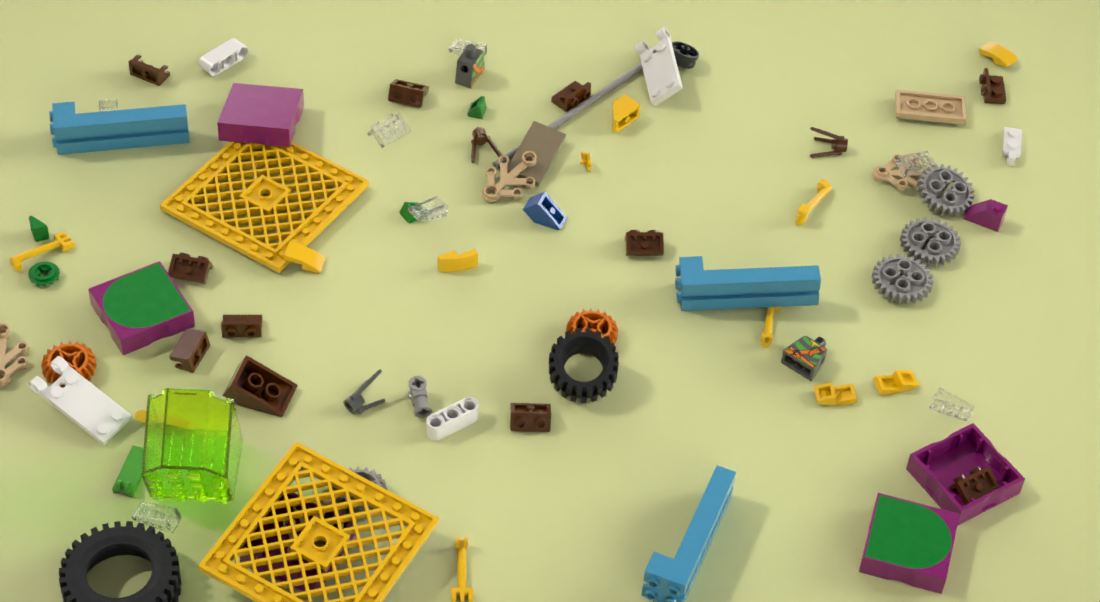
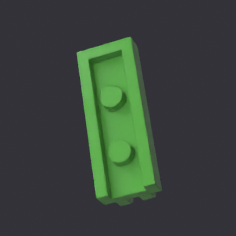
M132 446L112 488L114 494L120 492L128 494L129 497L133 498L153 456L151 449Z

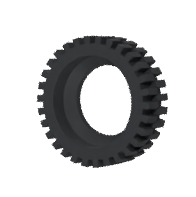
M117 521L114 522L115 527L109 528L108 523L102 524L103 530L101 531L94 527L91 529L90 536L86 533L80 536L81 543L75 540L72 543L73 550L68 548L65 552L66 558L61 560L62 568H59V583L63 602L179 601L178 595L181 594L182 584L176 550L174 546L172 547L171 541L168 538L164 539L162 532L159 531L156 534L155 528L151 526L145 530L143 523L138 522L137 527H133V521H126V526H121V522ZM132 555L151 562L152 574L149 581L141 590L130 596L121 598L105 597L95 592L87 582V573L98 563L111 557Z

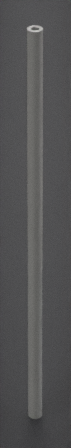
M636 65L549 124L548 127L556 129L643 69L642 65ZM520 145L505 154L509 160L513 158ZM498 160L493 162V167L496 169L500 167Z

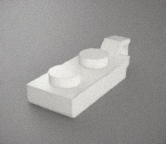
M1004 127L1002 156H1007L1008 166H1014L1016 158H1020L1022 129Z

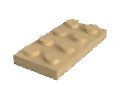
M896 89L895 118L965 125V96Z

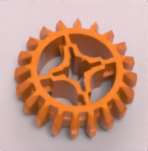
M583 309L581 313L576 312L575 316H571L566 325V332L570 330L572 334H575V328H581V332H586V328H591V333L595 334L596 330L600 331L601 338L608 336L610 338L609 345L617 341L618 329L616 321L612 319V316H607L606 312L600 313L599 309L597 311H592V309L585 311Z
M70 341L68 344L61 342L60 346L53 345V350L47 349V354L43 355L41 364L42 374L48 383L53 384L61 377L50 366V363L57 356L62 357L71 368L88 381H91V376L95 375L97 367L96 357L92 350L87 348L85 343L80 345L78 341L74 344Z

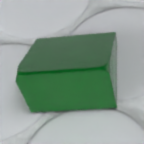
M404 202L399 212L408 223H413L428 214L418 202Z
M29 216L34 241L39 242L49 239L47 225L35 217Z

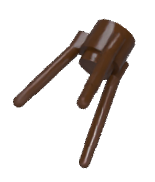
M476 127L472 132L471 162L475 163L476 145L482 146L486 142L489 143L498 157L502 156L490 136H487L486 130Z
M814 127L810 128L812 131L832 137L833 139L814 137V140L832 143L831 149L835 150L810 154V157L841 155L842 152L847 151L848 139L844 138V136H838Z

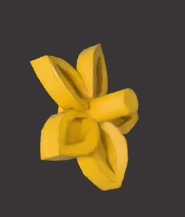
M583 151L581 152V159L583 161L579 163L583 166L586 165L587 172L589 173L591 172L590 167L593 164L590 160V154Z

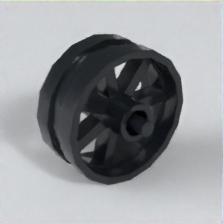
M679 41L672 42L677 66L688 69L693 68L699 57V52L689 44Z

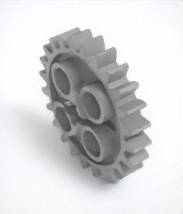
M935 164L933 168L929 166L927 170L924 169L916 184L919 186L917 191L921 192L919 198H924L922 203H928V209L933 207L934 213L939 210L940 214L943 215L946 212L948 217L952 213L955 217L958 213L962 215L964 211L969 209L975 197L972 194L974 189L970 188L972 183L966 182L968 177H962L963 172L958 174L957 168L951 170L950 165L945 168L943 164L940 167ZM951 182H954V183L952 184V186L945 191V189L948 187V185H949ZM941 192H944L940 198H937Z
M926 217L923 218V221L916 218V222L911 220L910 224H906L905 228L902 229L900 246L904 247L903 252H908V257L914 256V261L920 259V264L927 262L928 266L930 263L937 266L938 262L944 265L945 261L950 263L951 259H955L956 255H958L961 242H959L960 237L957 236V231H952L953 226L947 227V222L941 224L940 219L935 222L932 217L930 221Z
M896 254V258L889 255L888 259L883 257L882 261L878 260L877 265L874 266L871 278H873L872 284H875L874 289H879L878 294L884 293L885 299L891 297V302H894L896 299L899 304L905 301L908 305L910 300L916 304L917 299L922 301L923 297H928L934 282L932 280L933 275L930 274V269H925L926 264L920 265V259L914 261L913 256L908 259L906 254H904L903 258Z

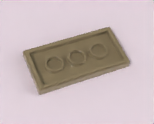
M533 121L510 161L507 172L509 173L522 162L524 152L533 151L537 156L536 164L533 167H527L517 178L533 177L535 179V186L539 187L563 144L566 134Z

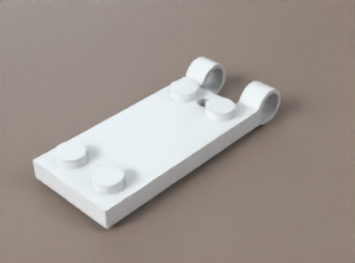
M665 27L656 31L660 42L651 49L645 41L635 45L640 55L650 102L654 106H657L683 89L671 43V36Z
M57 356L50 363V366L61 377L50 387L39 376H36L29 382V387L36 394L44 398L103 446L132 419V415L71 368L60 356Z

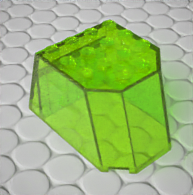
M176 388L163 389L162 394L157 396L154 394L148 395L142 477L150 497L155 500L173 498L176 501H185L186 499H194L197 502L215 500L218 503L234 501L243 437L233 399L226 398L225 401L215 397V392L211 390Z

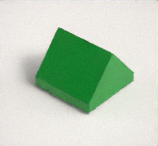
M484 96L471 103L467 113L469 117L483 119L487 109Z

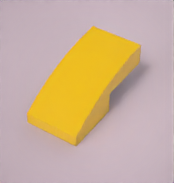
M988 42L979 48V54L993 58V64L1008 67L1018 60L1017 56L1011 51L993 42Z
M289 241L284 254V260L302 264L303 270L321 273L325 257L318 252Z
M475 249L459 255H457L455 250L440 255L437 260V270L439 272H458L478 266V253Z
M895 370L893 375H876L873 379L880 395L906 392L919 386L912 370Z
M833 382L813 386L817 404L848 405L857 403L853 383L834 387Z

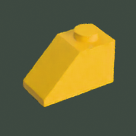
M626 94L613 102L612 132L616 134L639 118L640 104Z

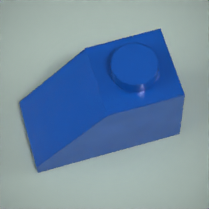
M546 192L530 197L523 208V211L534 223L555 230H561L567 220V216Z

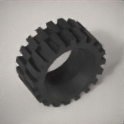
M575 328V334H572L569 330L565 332V339L562 336L557 338V344L554 343L549 354V374L551 384L554 383V389L557 392L561 390L562 397L566 399L570 395L573 402H576L577 398H581V403H587V398H591V401L594 402L597 401V395L603 398L606 396L607 390H612L613 383H616L619 356L618 352H615L616 346L614 343L609 345L610 338L608 336L601 338V332L596 330L595 334L591 333V328H586V332H581V328ZM587 353L596 357L603 369L597 378L581 382L571 378L566 373L564 365L573 355Z

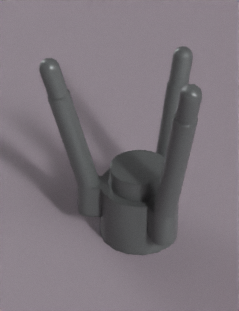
M381 369L343 401L344 406L350 413L357 411L361 414L363 411L385 402V399H381L363 406L365 400L361 395L382 372Z

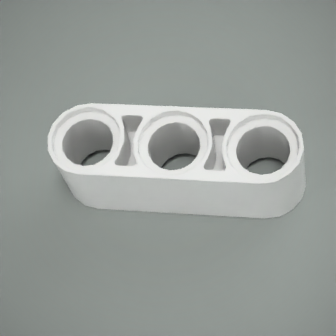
M232 38L204 54L199 60V66L211 76H215L243 60L247 56L249 49L237 39Z
M467 397L428 416L426 420L427 437L437 441L476 422L478 419V401L475 398Z

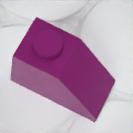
M992 199L970 205L964 220L998 232L1004 221L1008 205Z

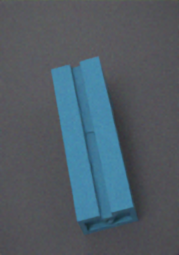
M75 102L52 103L53 111H49L50 122H53L50 124L51 135H55V137H52L53 148H57L58 155L190 143L186 104L75 114Z
M702 256L679 257V265H676V276H679V278H675V288L679 291L677 292V303H681V311L818 305L821 284L819 265L704 270Z
M716 466L675 558L653 552L645 569L643 581L646 584H643L641 596L657 602L686 601L731 500L736 477L735 471Z

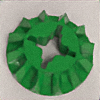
M39 262L29 269L28 277L31 283H35L37 287L41 284L46 287L47 284L53 285L55 280H59L60 271L58 266L52 262Z

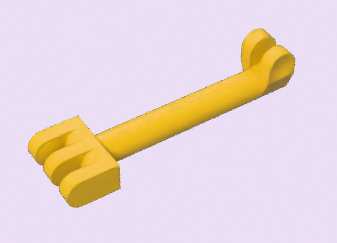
M824 179L819 180L817 186L819 193L807 205L803 203L798 208L796 225H802L807 220L808 213L833 189L829 182Z
M65 232L54 235L53 242L11 256L9 261L16 271H20L22 269L21 261L59 247L64 252L74 248L75 243L71 241V238Z
M763 307L767 309L764 333L761 334L760 340L762 347L768 348L772 344L773 334H771L774 310L780 311L781 307Z
M455 537L458 588H451V602H456V596H460V602H464V596H468V602H473V587L466 588V549L468 547V537H464V540H460V537Z

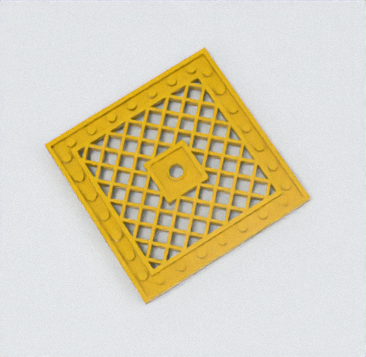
M229 142L160 204V210L271 270L280 273L290 263V261L284 260V254L289 241L307 247L369 186V181L294 142L291 143L290 147L260 143ZM262 149V151L253 152L252 150ZM277 156V158L267 159V157ZM256 158H264V160L254 161ZM251 159V161L241 162V160ZM283 164H291V166H284V167H282L281 165H283ZM278 165V167H275V168H269V167H268V166ZM257 167H265V168H266V169H257V170H256ZM248 168H252V169H253V170L243 171V169H248ZM230 170H240V172L230 173ZM306 171L303 174H296V172ZM284 173H293V175L283 176ZM280 174V176L270 177V175ZM254 177V179L244 180V178ZM240 178H241V181H233V182H231L232 179H240ZM312 179H320V181L311 182ZM228 180V182L218 183V181ZM307 180L305 183H298V181ZM286 182H295V184L285 185ZM335 186V188H333V189H326V188H325V187ZM242 187H243V190H235V191H233L234 188H242ZM322 188V190L313 191L312 189ZM230 189V191H226V192H220V191H219V190ZM309 189V191H307V192H300V191H299V190ZM207 191H217V193L206 194ZM317 197H324V199L314 200ZM231 198L230 201H221V199ZM311 198V201H301V199ZM210 200H218V202L208 203ZM291 200H298V202L288 203ZM202 201H205L204 204H195V203H194V202H202ZM239 206H246V208L236 209ZM313 207V210L303 211V208ZM222 208H233V210H222ZM214 209H219V210H220V211H216V212H209V210H214ZM300 209L297 212H290V210ZM277 211H287V213L277 214ZM260 214L261 216L251 217L250 215ZM247 215L246 218L237 219V216ZM226 217H234V219L224 220ZM298 218H301V219H302V221H294V222H292V220H291V219H298ZM288 220L289 222L279 223L278 221ZM275 221V224L265 225V222ZM262 223L260 226H252V224ZM249 224V227L239 228V225ZM290 229V232L280 233V230ZM269 231H277L274 234H267ZM264 232V235L254 236L253 234ZM275 240H278V241H279V243H271V244H269V242H268V241H275Z
M295 442L201 561L198 569L255 602H305L301 600L307 598L308 602H312L311 597L323 595V602H382L439 523V517ZM310 477L311 482L300 484V478ZM295 480L296 485L290 486V485L293 483V481ZM328 487L329 492L318 494L317 488ZM313 489L314 495L303 497L302 491ZM298 492L299 498L288 500L287 494ZM282 495H283V496H284V501H279V499H280V498L282 497ZM336 497H346V502H335ZM331 499V505L321 506V500ZM316 501V508L306 509L305 503ZM301 504L302 510L291 512L290 506ZM363 505V512H353L352 507ZM286 507L287 513L276 515L275 509ZM349 509L350 514L339 516L338 510ZM271 511L272 516L266 517L268 513ZM334 511L335 517L324 519L323 513ZM319 514L320 519L313 516L309 522L308 516ZM382 516L383 521L372 523L371 517ZM304 517L305 523L294 525L293 519ZM367 518L368 524L357 526L356 520ZM289 520L290 526L279 528L278 522ZM352 521L353 527L342 529L341 523ZM274 523L275 529L264 531L263 525ZM259 526L260 532L254 533ZM390 526H400L401 531L390 533ZM385 528L386 534L375 536V529ZM302 531L297 537L296 532ZM370 531L371 537L360 539V532ZM292 533L293 539L282 541V534ZM350 534H355L356 540L350 541ZM277 536L278 542L267 544V537ZM399 538L397 542L393 545L392 539ZM262 539L263 545L251 546L252 540ZM319 540L326 542L323 547H317L314 543ZM388 540L389 547L378 548L377 542ZM247 542L248 548L241 549ZM373 543L375 550L363 551L362 545ZM358 546L360 553L348 554L347 548ZM290 547L291 553L285 554L284 548ZM280 549L281 555L270 557L269 550ZM343 550L345 556L338 557ZM265 551L266 558L254 560V553ZM250 554L251 561L239 563V556ZM385 554H387V556H386V557L384 558V560L382 561L380 555H385ZM377 557L378 563L367 565L365 558ZM298 558L299 565L288 567L287 560ZM302 559H304V560H306V561H308V562H310V563H305V564H303ZM362 560L363 566L352 568L350 561ZM283 561L284 568L272 569V563ZM347 563L348 569L336 570L335 564ZM268 564L269 571L257 573V566ZM330 566H332L333 572L321 573V569L327 572ZM247 568H253L254 573L247 570ZM306 570H317L318 575L306 577ZM376 570L370 578L369 571ZM365 572L366 579L355 581L354 574ZM291 573H302V578L291 580ZM286 575L287 581L275 582L274 577ZM350 575L351 582L340 584L339 577ZM266 578H271V582H272V583H270L269 581H267V580H265V579H266ZM335 578L336 585L324 586V580ZM320 582L321 588L309 590V583ZM305 586L306 591L294 593L293 587ZM363 587L361 592L358 594L357 588ZM289 588L290 593H288L287 591H285V590H283V589ZM353 589L354 595L343 597V590ZM338 592V599L328 600L327 594Z

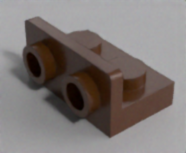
M984 68L983 74H980L979 84H982L981 96L984 97V103L1005 104L1006 93L1003 76L989 75L988 68Z
M395 79L390 84L388 101L421 108L423 98L428 94L429 86Z
M574 81L552 96L551 102L565 112H568L590 97L591 83L587 82L581 85Z
M630 230L626 232V256L664 255L663 232L658 230H649L647 232Z
M181 252L179 255H172L168 274L171 278L206 284L209 269H212L213 265L206 257L198 256L194 258L190 257L187 253Z
M223 315V322H221L222 337H262V315Z
M510 404L511 431L550 432L551 404Z
M979 466L969 471L970 476L965 477L963 474L953 479L955 484L949 486L950 490L956 488L965 505L970 503L971 498L977 500L1000 488L989 466L981 469Z

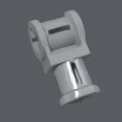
M414 376L409 380L410 390L408 391V397L412 400L413 406H415V416L425 418L432 413L431 406L428 405L426 380L421 376Z

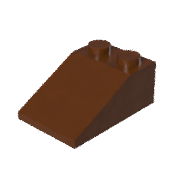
M246 355L238 364L222 396L240 406L282 417L298 385Z

